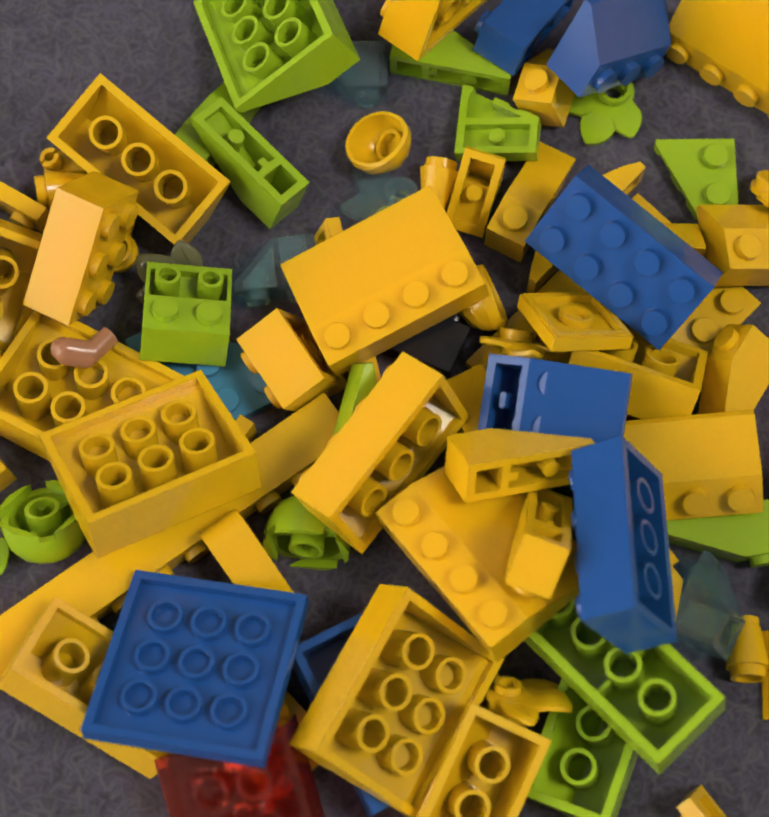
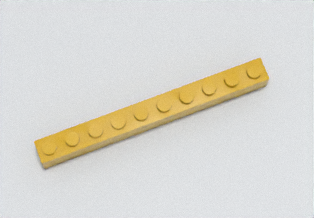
M322 393L251 442V445L257 452L262 488L100 558H97L94 552H91L1 614L0 679L54 596L97 622L112 611L116 615L120 614L135 570L174 575L172 569L185 560L192 564L210 551L199 533L236 508L242 518L245 519L257 510L264 514L278 505L282 500L280 494L294 485L295 487L298 484L300 476L314 464L326 449L328 441L333 436L339 412L327 395Z

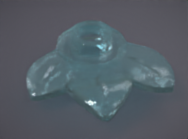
M364 171L354 172L352 174L353 181L360 193L340 204V211L352 220L363 221L414 194L419 189L416 183L409 178H392L387 173L376 175L368 174Z

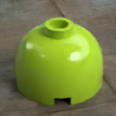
M57 480L45 481L46 488H39L33 491L31 484L21 487L10 494L0 506L1 532L10 550L26 562L49 564L64 560L78 551L86 539L61 484Z
M295 496L282 500L272 511L268 518L263 538V548L274 560H278V554L284 557L301 559L289 565L290 567L322 571L337 568L338 560L343 559L344 563L349 560L351 546L310 513Z

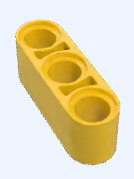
M236 508L199 533L233 584L294 593Z

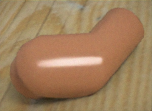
M103 327L89 341L66 337L55 339L51 345V354L60 364L90 368L118 343V340L109 329Z

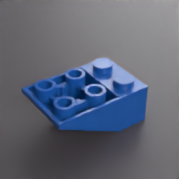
M489 354L478 430L494 428L591 438L595 443L620 435L624 436L633 374L534 358Z

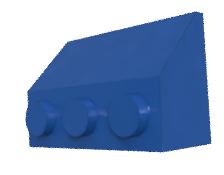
M584 0L546 65L579 98L596 92L603 93L609 88L619 85L626 86L632 81L654 76L663 66V56L671 45L666 0Z

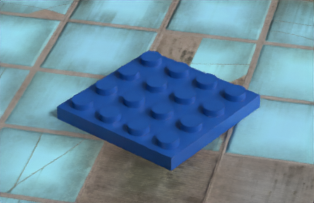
M135 570L80 729L84 739L266 768L309 607L308 596L306 594Z

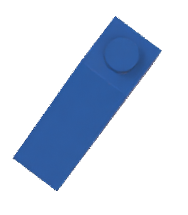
M503 0L493 12L486 10L478 20L474 29L478 33V37L473 51L514 76L568 14L575 0Z

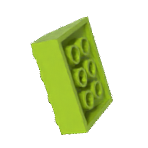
M195 0L193 2L233 105L239 113L328 85L360 61V57L333 0Z

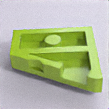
M462 85L454 151L457 162L462 161L466 146L504 157L506 161H538L541 134L539 116L523 109H514L508 102L496 97L494 100H490L477 94L474 87Z
M734 139L655 140L654 151L657 156H661L671 173L670 178L677 190L684 195L686 205L695 220H698L696 207L699 204L738 205Z

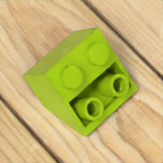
M147 262L140 360L225 367L230 338L232 269Z

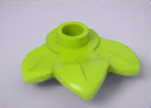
M632 82L626 86L619 85L609 88L603 93L596 92L580 98L576 94L574 95L569 114L582 117L580 132L586 145L602 144L610 139L615 131L630 139L636 135L641 126L642 114L633 101L635 90ZM615 89L620 92L621 97L611 98L607 96L606 92Z

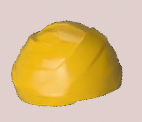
M386 111L368 114L351 128L345 144L347 156L354 167L368 174L381 175L396 170L409 155L411 148L410 128L404 119L397 114Z
M483 264L476 265L486 283L490 296L460 311L459 314L469 326L480 331L498 330L500 326L506 327L508 325V318L496 288Z

